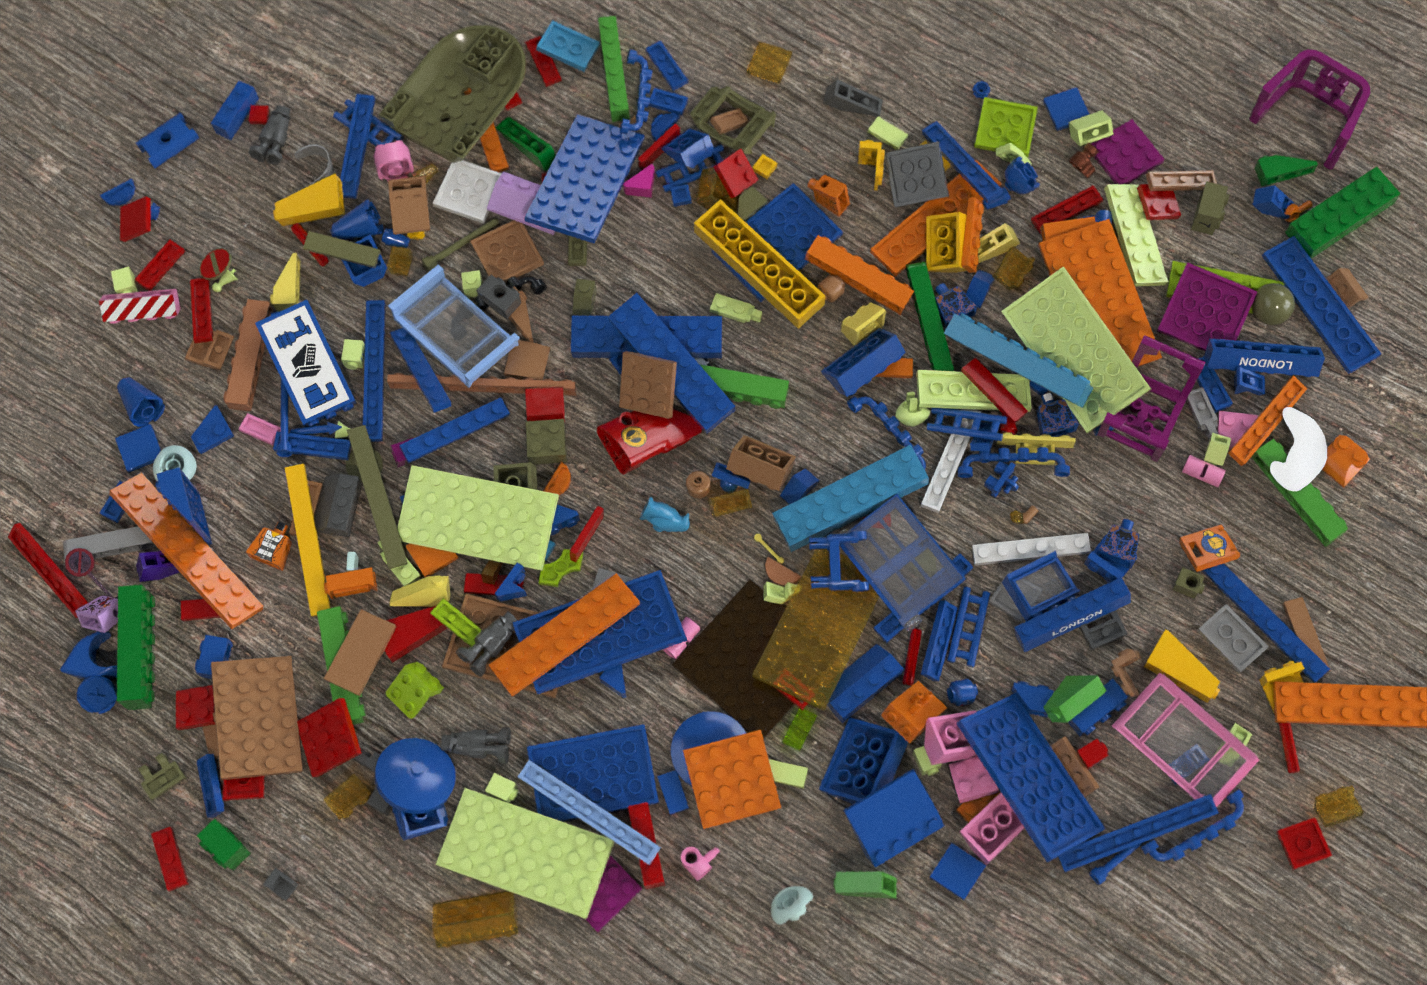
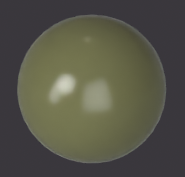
M1270 283L1257 290L1251 307L1254 316L1260 322L1266 325H1279L1291 317L1295 308V300L1287 287L1278 283Z

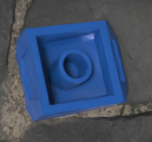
M688 129L661 149L676 162L695 168L709 156L711 157L714 146L708 134Z
M371 235L355 242L378 249ZM381 254L379 255L376 268L342 260L353 283L362 287L383 278L387 270Z
M444 804L434 811L423 814L405 813L392 807L400 837L403 840L412 839L447 826L449 819Z

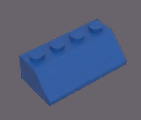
M878 328L824 368L821 373L840 394L848 397L855 394L862 385L871 382L874 376L884 372L890 364L899 361L906 352L896 334Z
M876 644L816 694L839 721L843 723L901 676L904 668L888 651Z

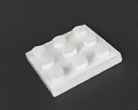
M463 160L451 163L433 201V206L484 224L489 213L487 206L495 183L502 173Z

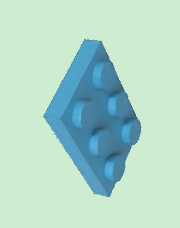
M552 20L538 43L536 50L585 72L600 47V42Z

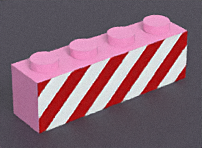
M177 289L103 295L99 300L103 322L111 324L119 323L121 320L135 322L144 318L146 320H155L158 317L171 319L176 317L181 310Z

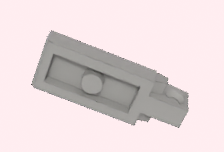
M1204 388L1191 390L1186 401L1198 428H1200L1201 432L1205 431L1206 436L1210 440L1212 433L1218 434L1216 430L1218 418Z

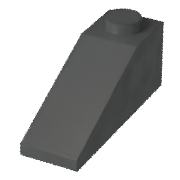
M836 80L826 87L823 103L838 110L878 117L881 113L883 100Z

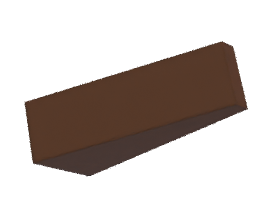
M492 560L487 562L481 573L483 583L495 585L503 564L502 562Z

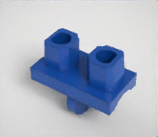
M999 461L994 472L1001 475V478L998 480L990 475L985 481L984 486L992 491L991 496L994 498L998 496L1004 485L1006 487L1003 491L1006 494L1010 490H1018L1019 486L1016 483L1018 477L1013 476L1009 479L1016 466L1014 463L1011 462L1008 465Z

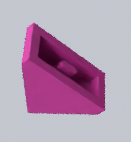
M649 165L623 183L624 193L626 195L652 198L655 179L654 165Z

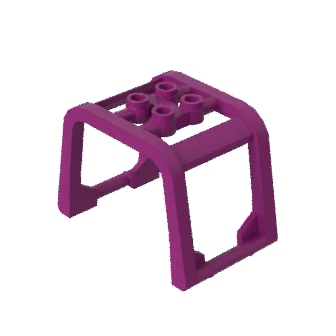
M1307 49L1301 51L1263 86L1249 120L1257 124L1269 109L1290 89H1303L1341 112L1346 118V125L1323 165L1332 170L1346 147L1371 93L1370 85L1361 75L1324 53ZM1311 60L1324 66L1314 84L1303 79ZM1295 70L1292 79L1287 80L1279 89H1277L1278 86L1282 83V81ZM1334 72L1340 75L1338 79L1331 77ZM1349 82L1359 88L1351 106L1339 100ZM1325 87H1328L1329 89H1332V90L1330 91V94H1329L1328 92L1324 91L1323 89H1325Z
M1144 335L1132 360L1136 368H1138L1144 354L1157 355L1160 350L1184 361L1182 368L1190 376L1181 392L1141 374L1150 386V392L1176 403L1171 415L1169 416L1161 412L1158 406H1150L1138 398L1129 404L1130 410L1133 413H1137L1136 417L1133 414L1125 415L1118 412L1113 415L1107 412L1097 435L1103 438L1105 436L1150 456L1151 460L1158 462L1169 443L1168 438L1185 401L1206 362ZM1147 418L1151 421L1160 419L1166 422L1163 432L1154 428L1151 422H1145ZM1113 427L1154 446L1155 449L1152 450L1108 429Z

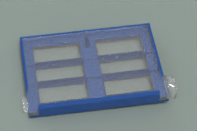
M898 494L890 498L849 531L843 529L838 533L849 534L852 531L867 532V540L858 541V543L839 544V546L907 632L922 622L923 619L920 617L922 613L966 580L964 575Z

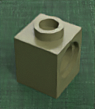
M1182 567L1172 590L1195 599L1197 594H1202L1205 583H1203L1205 576ZM1186 581H1192L1195 587H1189Z

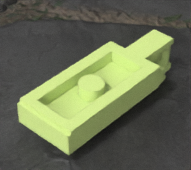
M717 293L710 307L711 313L743 323L750 322V320L760 322L762 318V311L755 309V306Z
M379 541L378 545L382 549L381 542ZM384 552L380 553V555L387 565ZM407 558L408 564L390 569L403 586L409 585L421 577Z

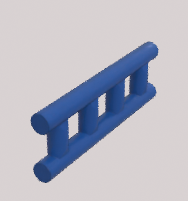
M347 99L344 104L348 108L342 114L336 111L333 114V118L350 129L351 121L348 118L353 113L355 103ZM372 115L371 123L375 127L369 132L368 142L378 146L392 143L395 139L397 141L403 140V135ZM381 130L389 135L383 142L375 138Z
M722 144L714 147L711 155L717 164L723 160L720 152L724 151ZM704 161L697 164L700 171L690 174L687 167L678 162L659 169L655 173L657 178L664 177L667 184L662 187L666 193L670 191V187L688 184L716 171L713 167L715 165L706 167ZM680 169L683 178L673 181L670 173Z
M932 408L931 413L937 415L934 424H927V430L1002 441L1003 434L998 433L1000 423H1007V417L950 408ZM944 415L955 417L953 426L942 425ZM962 418L973 419L971 429L960 428ZM981 421L992 422L990 432L979 430Z
M963 587L947 661L955 663L956 657L966 659L967 666L973 668L975 666L990 592L983 591L982 597L970 594L971 588ZM968 602L980 605L978 615L966 613ZM964 620L976 623L974 633L962 631ZM960 639L972 641L969 652L958 650Z

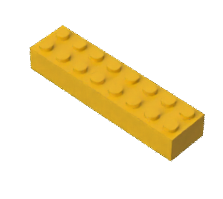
M721 199L694 222V233L798 329L825 305V295Z

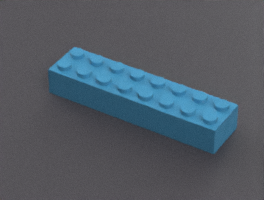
M963 313L960 316L957 314L953 315L944 332L945 335L1083 408L1093 390L1087 378L1079 374L1076 377L1073 376L1074 373L1062 365L1059 368L1056 367L1057 364L1045 356L1041 359V355L1030 348H1027L1026 351L1023 350L1024 346L1012 339L1008 342V338L995 330L991 333V329L980 322L974 324L975 321Z
M909 445L773 512V518L787 546L793 552L809 544V537H823L875 511L896 494L902 498L928 485L929 477L912 446Z

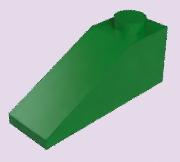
M1266 155L1258 159L1254 169L1263 187L1312 174L1318 163L1317 161Z

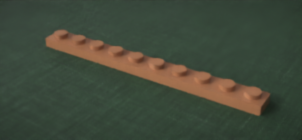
M394 373L387 377L390 389L421 390L413 375ZM435 374L445 391L525 394V388L563 387L564 395L576 396L577 393L576 383L568 379L562 381L543 379L541 381L533 378L516 380L513 377L498 379L490 376L476 379L468 388L455 375L442 377Z

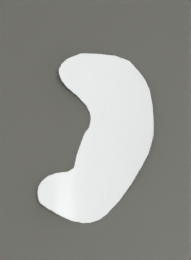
M1286 407L1283 409V418L1294 437V444L1288 453L1286 462H1272L1270 472L1285 489L1299 491L1307 486L1323 469L1327 460V445L1325 436L1314 419L1292 407Z

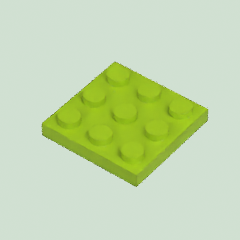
M984 97L974 148L996 152L997 148L1011 143L1028 157L1038 107Z

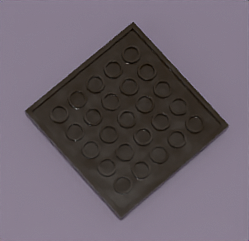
M749 580L672 664V667L730 717L738 721L745 730L752 732L761 729L764 740L795 705L772 686L775 680L786 670L810 689L839 654L780 604L764 601L763 590L753 581ZM783 678L802 695L805 694V692H803L799 687L792 683L788 678ZM779 683L781 687H783L787 692L794 696L798 701L800 700V698H798L782 683Z

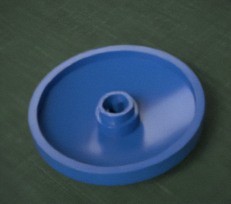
M714 711L698 713L685 720L675 732L671 744V759L679 777L692 787L683 753L684 749L744 734L746 731L741 724L729 715Z
M407 738L392 743L381 753L375 767L374 779L379 794L390 806L405 813L423 814L436 810L448 800L455 785L456 774L451 758L444 750H441V747L428 740Z

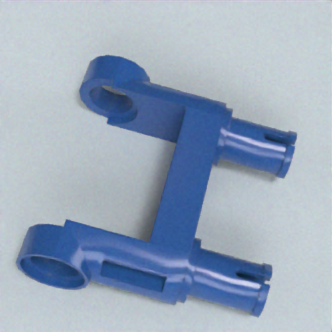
M852 531L849 534H828L827 537L819 538L809 537V550L827 549L829 551L830 574L828 576H811V582H819L811 583V589L829 588L831 591H869V582L841 580L839 544L858 543V541L867 540L866 531Z

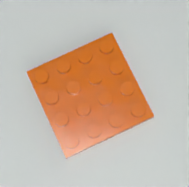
M761 729L683 750L703 829L781 808Z

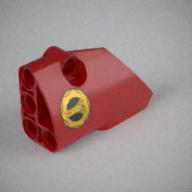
M673 410V416L669 419L638 411L623 412L620 416L598 426L596 431L616 468L624 475L640 467L646 460L660 453L665 454L685 444L694 436L700 434L702 429L691 416Z

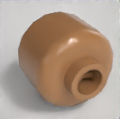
M828 275L818 284V289L825 295V301L835 302L845 292V283L837 275Z
M695 471L688 475L686 489L689 495L700 499L709 494L711 481L706 473Z

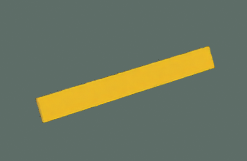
M304 464L285 467L310 614L312 617L317 616V611L329 609L330 602L328 594L324 590L326 580Z

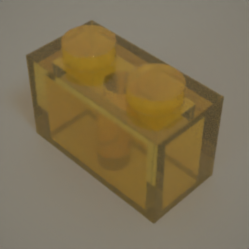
M748 489L708 498L712 517L752 508Z

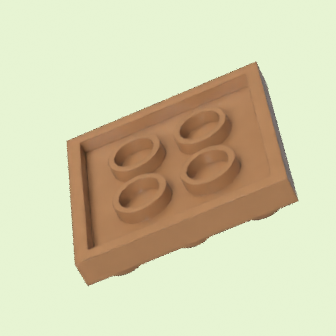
M515 220L470 241L488 277L490 275H493L495 278L499 277L505 283H507L510 277L522 276L544 265V261L524 224Z
M630 351L623 352L619 407L663 418H671L673 416L677 362Z

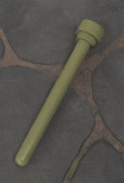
M494 218L435 256L424 257L421 259L422 264L430 272L437 265V262L497 226L499 220Z

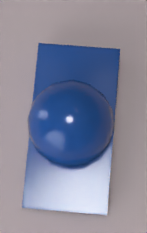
M716 462L712 477L721 479L720 487L723 491L731 493L738 486L748 489L750 484L749 478L733 474L730 470L726 469L727 465Z

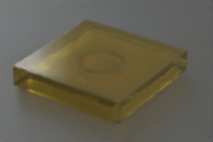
M759 41L748 66L747 74L780 84L793 52Z

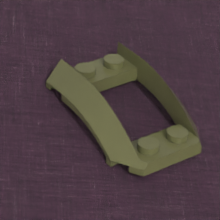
M728 85L722 89L711 87L690 113L696 127L731 149H742L744 154H753L751 149L769 126L774 128L776 118L774 111H766L764 107L750 102L733 91ZM724 100L734 108H740L745 115L752 118L736 139L725 134H719L715 128L706 123Z

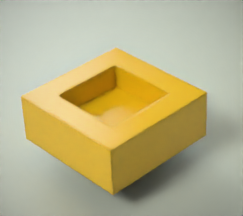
M762 154L752 169L755 173L768 180L776 169L777 162Z

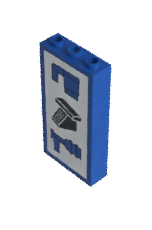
M304 300L255 323L305 427L316 426L319 424V420L324 418L326 420L331 419L341 410L346 412L354 408L353 405L356 404L354 396L308 300Z

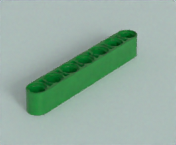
M923 261L906 265L907 277L911 289L914 290L912 296L931 369L934 371H954L926 263Z

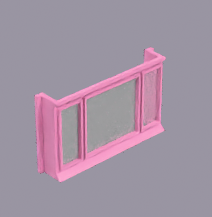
M1161 673L1154 678L1112 725L1115 730L1120 732L1195 800L1211 794L1216 807L1259 761L1257 755Z

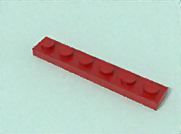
M21 523L14 524L8 536L9 540L75 618H78L75 611L88 604L87 600Z

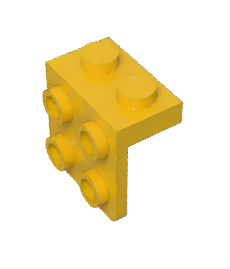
M872 140L860 141L858 164L876 166L874 190L878 191V185H882L885 150L881 149L882 142H874Z
M1294 661L1282 665L1283 668L1276 670L1275 667L1264 671L1265 674L1260 678V684L1274 714L1273 683L1275 681L1304 683L1300 675L1305 669L1302 662L1294 663Z

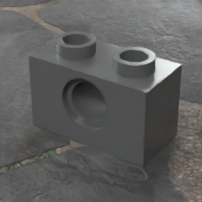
M490 275L476 290L479 299L506 319L521 304L520 293L514 288L510 289L501 278H495L493 275ZM498 294H504V296L500 298L496 297Z

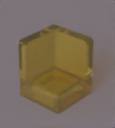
M392 246L387 264L390 274L409 275L413 259L410 249Z

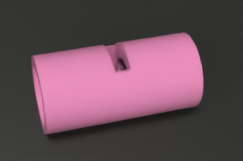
M1189 455L1182 470V473L1217 488L1226 470L1192 455Z
M685 617L681 622L687 641L663 649L673 659H677L687 647L686 642L690 643L701 630L688 617Z

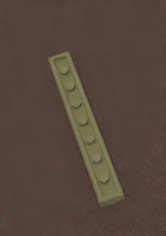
M366 426L348 429L349 440L388 568L392 569L408 564Z

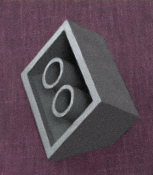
M336 474L325 477L315 515L318 533L350 537L362 488V482L358 476Z

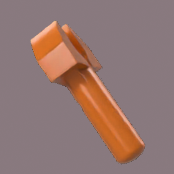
M1306 201L1299 207L1295 204L1289 205L1285 214L1291 217L1285 221L1291 223L1299 218L1301 213L1312 207V202Z

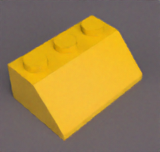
M954 212L926 216V266L928 272L956 273L967 271L961 266L966 214Z

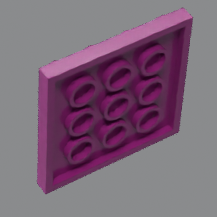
M1187 262L1157 331L1203 351H1206L1209 338L1237 340L1257 291Z

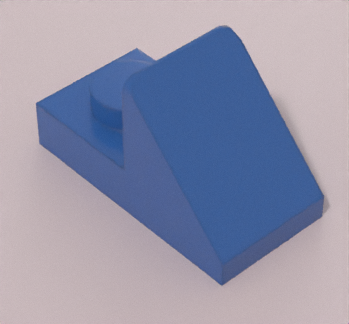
M1242 367L1236 368L1234 394L1246 391L1259 396L1265 394V376Z
M519 563L515 564L496 591L495 596L497 600L505 601L527 596L526 591L517 586V584L522 583L526 576L524 567Z

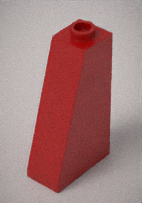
M436 606L386 620L397 626L384 650L392 663L447 629L445 625L430 614Z

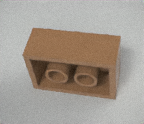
M743 435L732 449L726 469L730 470L733 474L747 477L752 482L766 485L771 490L779 491L791 474L796 456Z

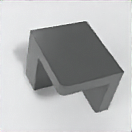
M275 868L263 885L284 900H288L299 884Z

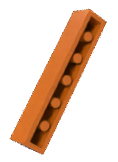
M818 235L807 251L805 260L833 276H839L844 283L899 315L902 314L914 293V290L909 285L900 283L892 275L879 271L878 267L867 264L861 257L848 253L844 247L836 246L827 237Z

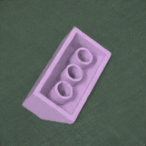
M503 172L495 183L487 210L552 235L556 232L525 222V215L541 185Z

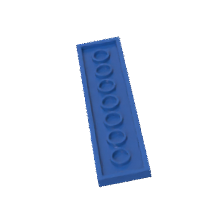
M1295 236L1263 253L1262 257L1277 278L1284 283V286L1291 291L1299 308L1348 374L1380 357L1381 352Z

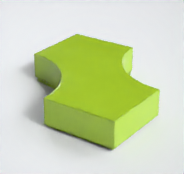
M564 549L562 555L556 561L544 564L543 571H540L539 585L558 587L565 575L581 571L584 553L582 552L575 563L570 560V549Z

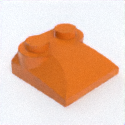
M1339 435L1327 448V460L1322 470L1344 488L1367 464L1370 458L1366 451L1349 437Z

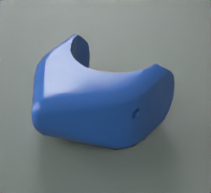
M108 630L105 633L97 631L82 638L74 646L60 671L83 680L90 676H102L109 680L117 678V665L100 667L96 662V652L100 645L111 637L110 631Z

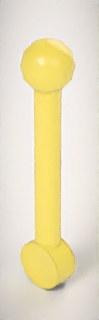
M761 534L754 536L755 541L760 542L777 559L778 563H784V558L779 557L762 540Z

